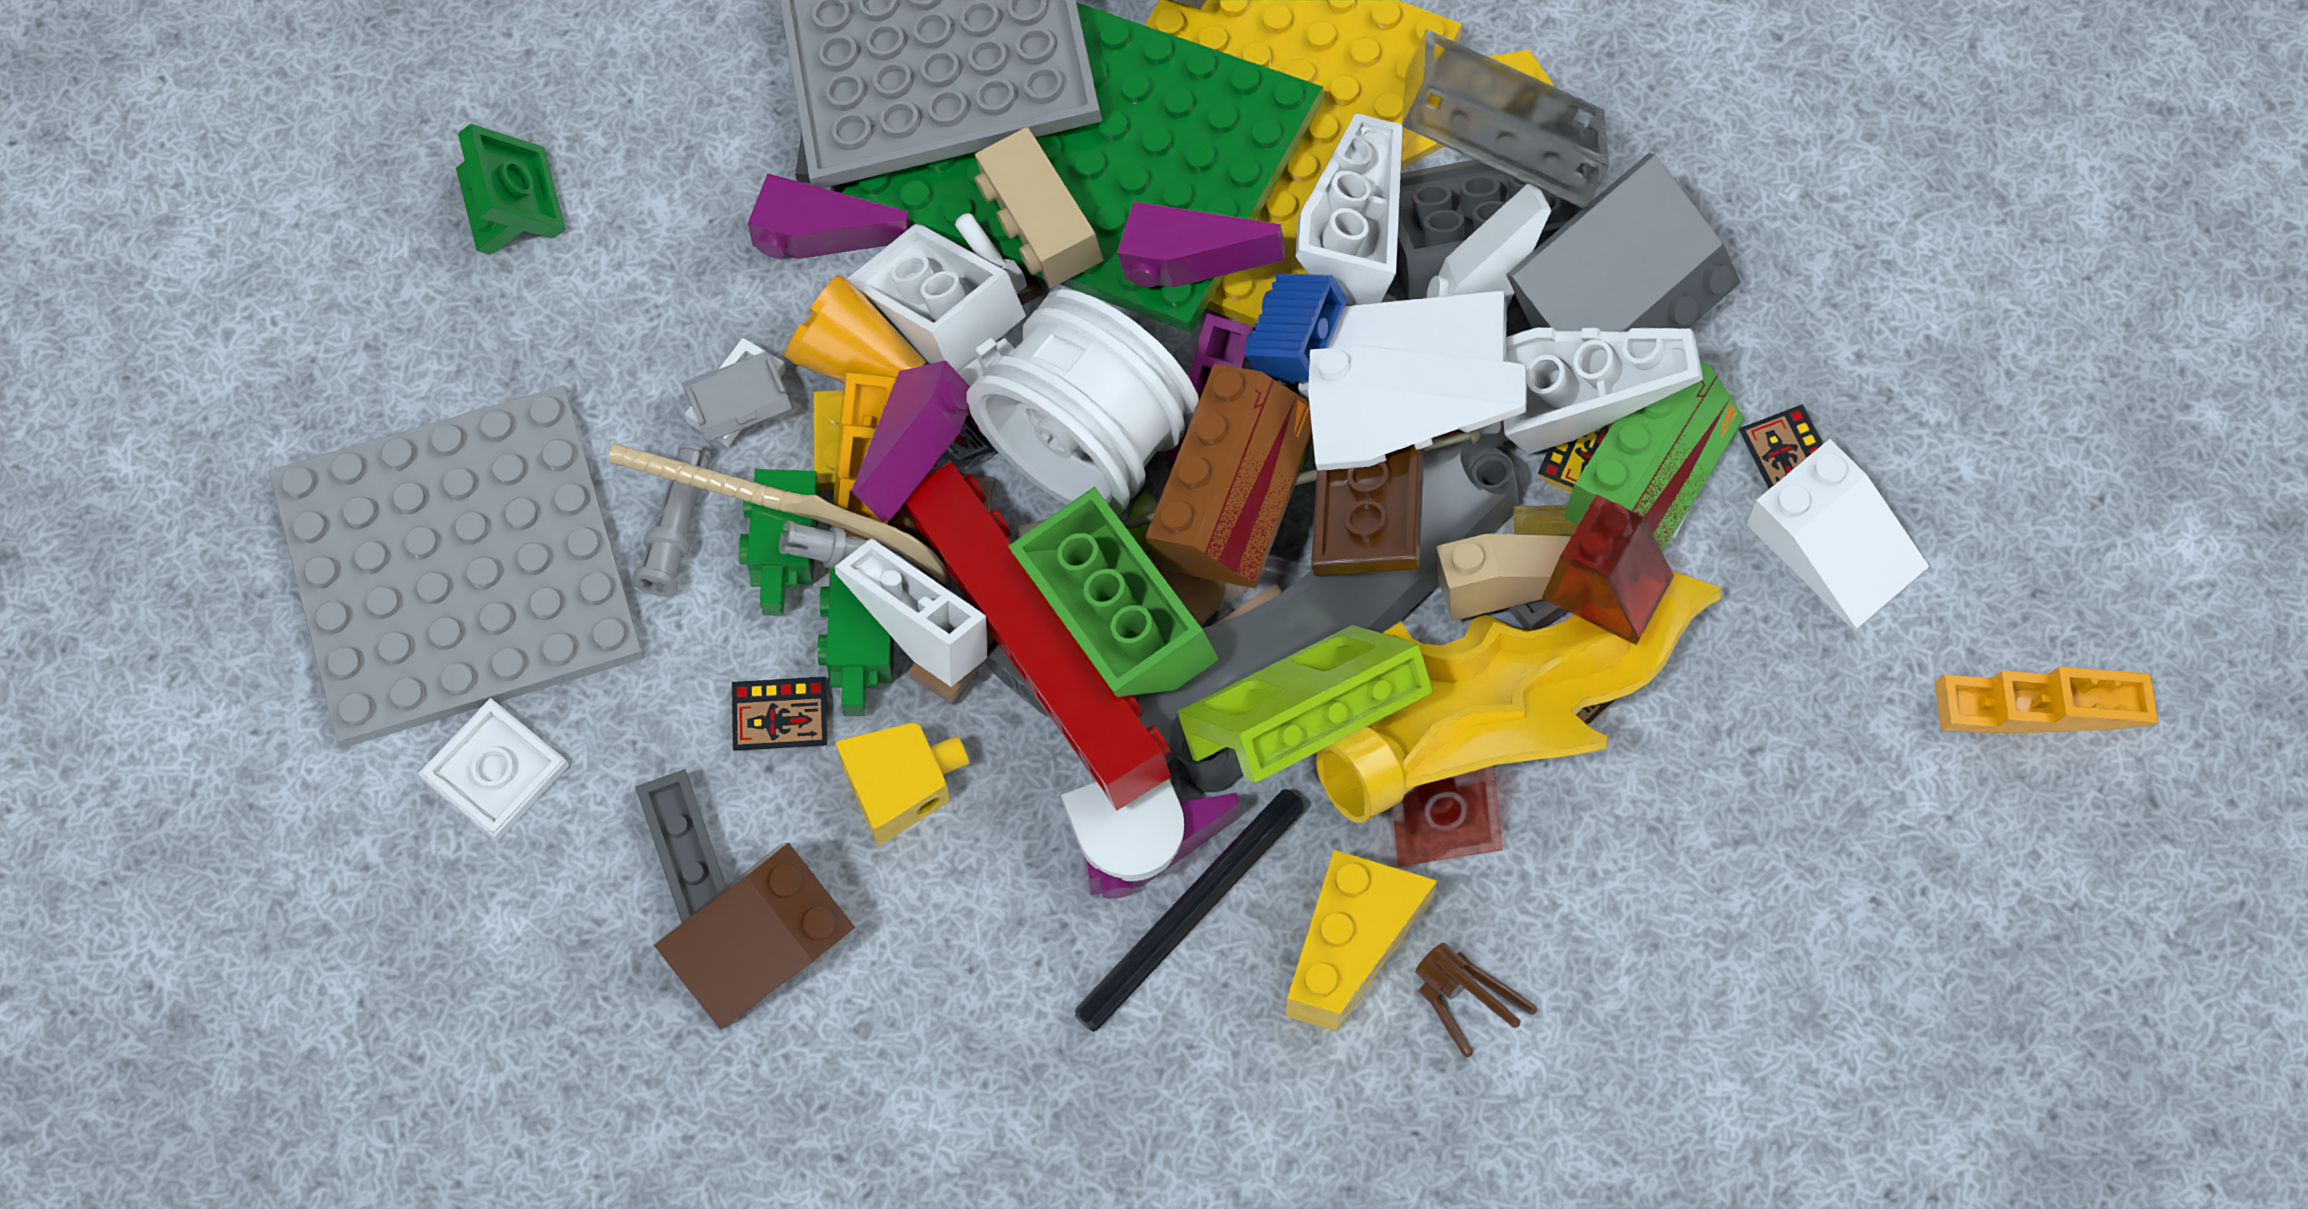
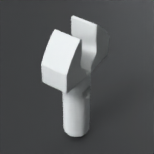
M966 213L961 215L956 220L955 226L974 253L1007 271L1016 294L1022 291L1027 285L1024 275L1015 261L1004 259L972 214Z

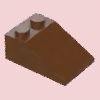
M788 842L778 845L653 944V946L721 1030L815 961L851 932L855 926Z

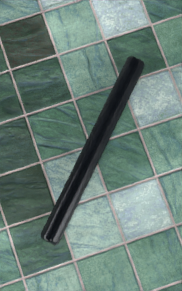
M1288 789L1281 790L1075 1009V1016L1084 1027L1092 1032L1098 1031L1303 812L1304 803L1297 795Z

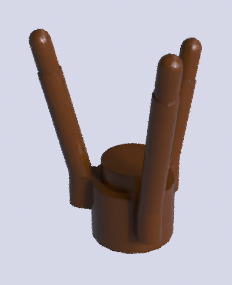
M1445 942L1433 948L1416 968L1415 973L1425 982L1418 992L1431 1003L1451 1038L1465 1057L1472 1055V1048L1441 998L1443 994L1449 999H1453L1466 989L1513 1028L1520 1026V1019L1475 980L1526 1013L1534 1015L1537 1012V1007L1474 965L1462 952L1456 954Z

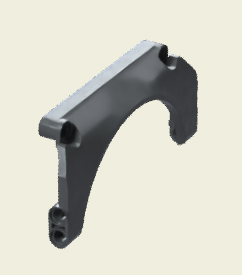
M1386 293L1381 303L1399 300ZM1503 420L1479 428L1481 435L1475 444H1472V440H1467L1424 452L1420 562L1418 570L1314 576L1311 570L1297 583L1273 599L1244 614L1216 625L1202 628L1219 658L1214 664L1176 690L1133 695L1143 712V715L1138 719L1146 729L1154 725L1165 739L1171 751L1170 754L1164 757L1166 763L1174 756L1185 764L1193 785L1203 792L1213 793L1229 786L1242 773L1236 751L1226 747L1208 756H1215L1208 761L1193 760L1177 711L1351 625L1383 633L1396 625L1439 583L1436 546L1483 534H1490L1516 509L1519 504L1520 495L1512 460L1495 448L1507 439ZM997 643L987 652V658L984 660L987 666L1007 687L1041 714L1049 717Z

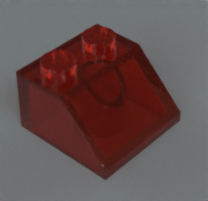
M1596 494L1560 555L1542 598L1637 646L1669 588L1674 574L1644 517Z
M1495 765L1415 786L1404 794L1400 803L1387 809L1398 867L1503 850Z

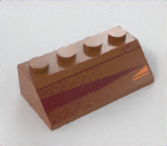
M1214 363L1145 536L1159 569L1256 589L1313 439L1309 401L1263 372Z

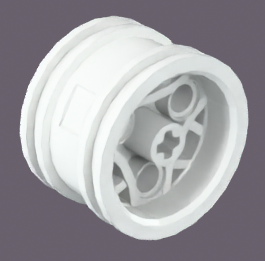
M1065 289L1052 291L1039 305L1038 310H1035L1023 324L1024 340L1010 357L1003 356L993 359L982 373V377H978L968 389L967 403L969 404V410L979 429L993 447L1033 484L1066 505L1095 486L1118 516L1128 506L1129 499H1132L1144 486V467L1157 451L1172 450L1184 437V433L1188 430L1199 403V398L1189 377L1174 357L1135 321L1116 308L1084 293Z

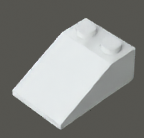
M914 224L847 278L926 362L932 364L946 360L956 372L976 358L975 349L989 338L996 342L1026 317L1007 271L922 225Z
M1831 439L1826 441L1758 498L1746 524L1854 631H1857L1929 568V565L1867 474Z

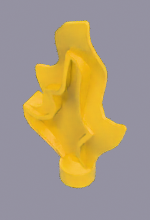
M1671 570L1631 574L1603 590L1567 620L1554 626L1529 631L1513 628L1484 613L1471 620L1465 637L1445 645L1423 644L1413 639L1401 622L1384 631L1383 634L1419 644L1434 693L1318 751L1316 766L1321 784L1327 796L1338 811L1347 819L1355 823H1364L1400 803L1404 794L1415 786L1493 765L1566 757L1607 749L1608 736L1590 728L1576 714L1583 707L1605 703L1629 695L1647 685L1664 668L1678 640L1691 620L1710 604L1719 601L1722 598V590L1719 586Z

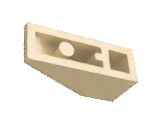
M1483 534L1436 546L1438 581L1451 621L1602 585V577L1588 537Z

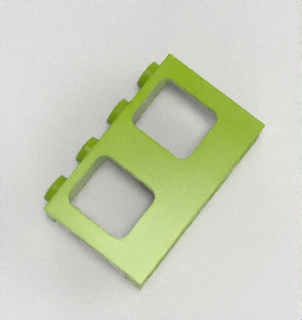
M1351 625L1177 711L1193 760L1200 761L1226 747L1232 748L1236 751L1244 779L1257 783L1434 692L1419 644Z

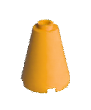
M838 275L828 283L810 307L812 310L804 325L802 323L799 324L784 353V357L792 361L793 364L843 383L845 372L897 378L901 370L927 364L924 358L848 279L846 280Z

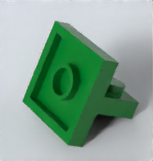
M471 123L458 133L464 162L456 167V172L476 251L489 255L494 254L523 231L547 238H555L566 230L543 146Z

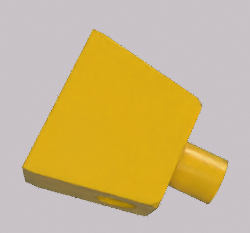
M914 722L835 742L839 761L877 846L886 843L946 805L950 798L943 775L970 764L958 735L929 746L919 723Z

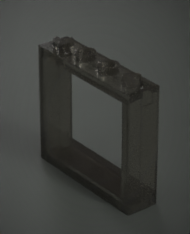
M1426 29L1405 72L1402 127L1587 210L1610 166L1604 109ZM1435 44L1443 47L1439 58L1434 56ZM1428 92L1441 97L1437 108L1427 104ZM1579 109L1592 115L1587 128L1584 127L1583 123L1574 120Z

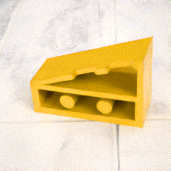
M1333 850L1289 990L1285 1016L1337 1032L1374 982L1387 960L1401 945L1414 923L1433 901L1437 880Z

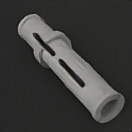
M788 520L783 527L784 531H788V534L781 532L779 551L785 555L791 554L822 561L824 567L835 569L837 564L868 540L846 535L845 530L842 528L832 527L827 531L796 524ZM884 546L885 548H887L888 550H890L891 552H893L894 554L908 562L910 565H912L913 567L927 575V571H925L912 561L908 560L901 554Z

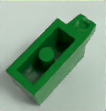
M755 469V483L784 490L785 492L817 495L820 497L821 490L816 471ZM743 501V514L745 518H750L749 534L740 535L739 563L740 565H747L751 587H761L760 608H762V614L783 616L786 588H797L798 584L813 585L815 560L791 554H781L779 551L781 532L788 534V531L783 529L784 524L788 520L818 528V521L764 507L763 505H757L750 501Z
M830 568L829 586H821L820 616L828 617L827 634L818 635V665L827 666L831 688H842L841 706L843 715L865 716L866 688H878V683H893L894 639L835 574V569Z

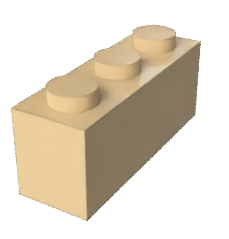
M1028 126L975 153L981 172L974 177L975 182L987 203L996 200L1001 210L996 212V215L1008 238L1012 239L1018 236L1023 246L1018 248L1031 275L1040 272L1051 289L1103 261L1095 232Z

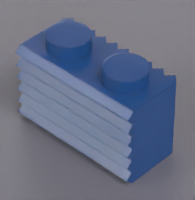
M1275 274L1276 281L1272 282V290L1267 291L1263 297L1262 314L1258 315L1259 322L1255 323V331L1250 332L1246 338L1245 356L1255 371L1263 372L1277 382L1286 383L1289 381L1294 384L1297 381L1301 384L1309 383L1310 350L1329 347L1347 298L1332 275Z

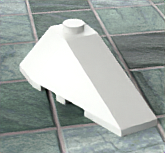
M1355 113L1331 160L1298 217L1295 255L1308 274L1332 275L1347 298L1346 304L1352 306L1381 303L1396 274L1403 128L1401 124Z
M1534 328L1506 337V362L1526 364L1527 403L1525 413L1503 420L1505 436L1527 454L1576 440L1703 380L1694 332L1691 329L1631 328L1628 332L1601 331L1599 328H1582V331H1556L1554 328Z
M1364 345L1310 350L1308 395L1317 471L1370 467L1386 461L1385 454L1414 444L1416 450L1433 445L1431 438L1456 429L1470 432L1525 413L1527 403L1526 364Z

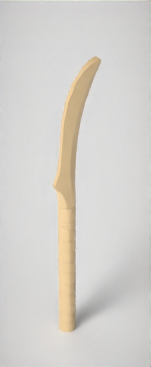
M614 443L611 447L609 462L612 464L661 476L665 479L675 480L679 483L706 489L732 498L735 497L743 501H750L751 503L778 511L781 510L782 512L814 519L868 539L872 538L912 561L939 582L945 584L948 579V572L943 562L930 548L913 536L892 526L837 507L817 495L785 492L784 490L770 486L767 487L766 485L732 477L731 475L672 460L660 455L631 447L628 448Z

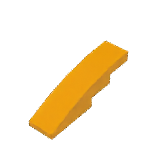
M845 372L833 505L887 525L888 521L882 522L851 490L896 377ZM848 530L844 531L846 535L870 540Z
M2057 667L2049 674L2000 671L1992 678L1943 675L1934 682L1941 731L2042 733L2124 729L2153 726L2158 723L2151 675L2149 673Z

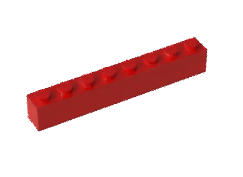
M950 462L925 477L904 502L910 520L931 550L943 562L948 574L969 604L986 615V628L1112 806L1118 811L1171 777L1164 758L1171 751L1165 739L1154 725L1146 729L1138 719L1143 715V712L1133 695L1116 697L1008 546L1011 542L1007 537L1011 536L1012 533L1000 512L996 508L988 512L982 504L987 500L976 479L971 474L963 478L955 465Z

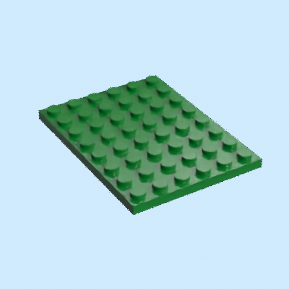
M1077 3L1102 121L1035 137V139L1095 232L1103 261L1060 283V285L1192 333L1224 275L1177 287L1161 285L1143 287L1130 280H1125L1117 251L1133 202L1256 220L1325 98L1323 86ZM979 151L851 181L842 193L908 211L910 228L914 224L925 226L968 251L974 252L955 226L956 220L961 215L970 213L1004 259L1014 260L1020 270L1030 273L1018 248L1023 246L1018 236L1012 239L1008 238L996 215V212L1001 210L996 200L987 203L975 182L974 177L981 173L975 157V153ZM1040 272L1035 274L1036 276L1043 278Z

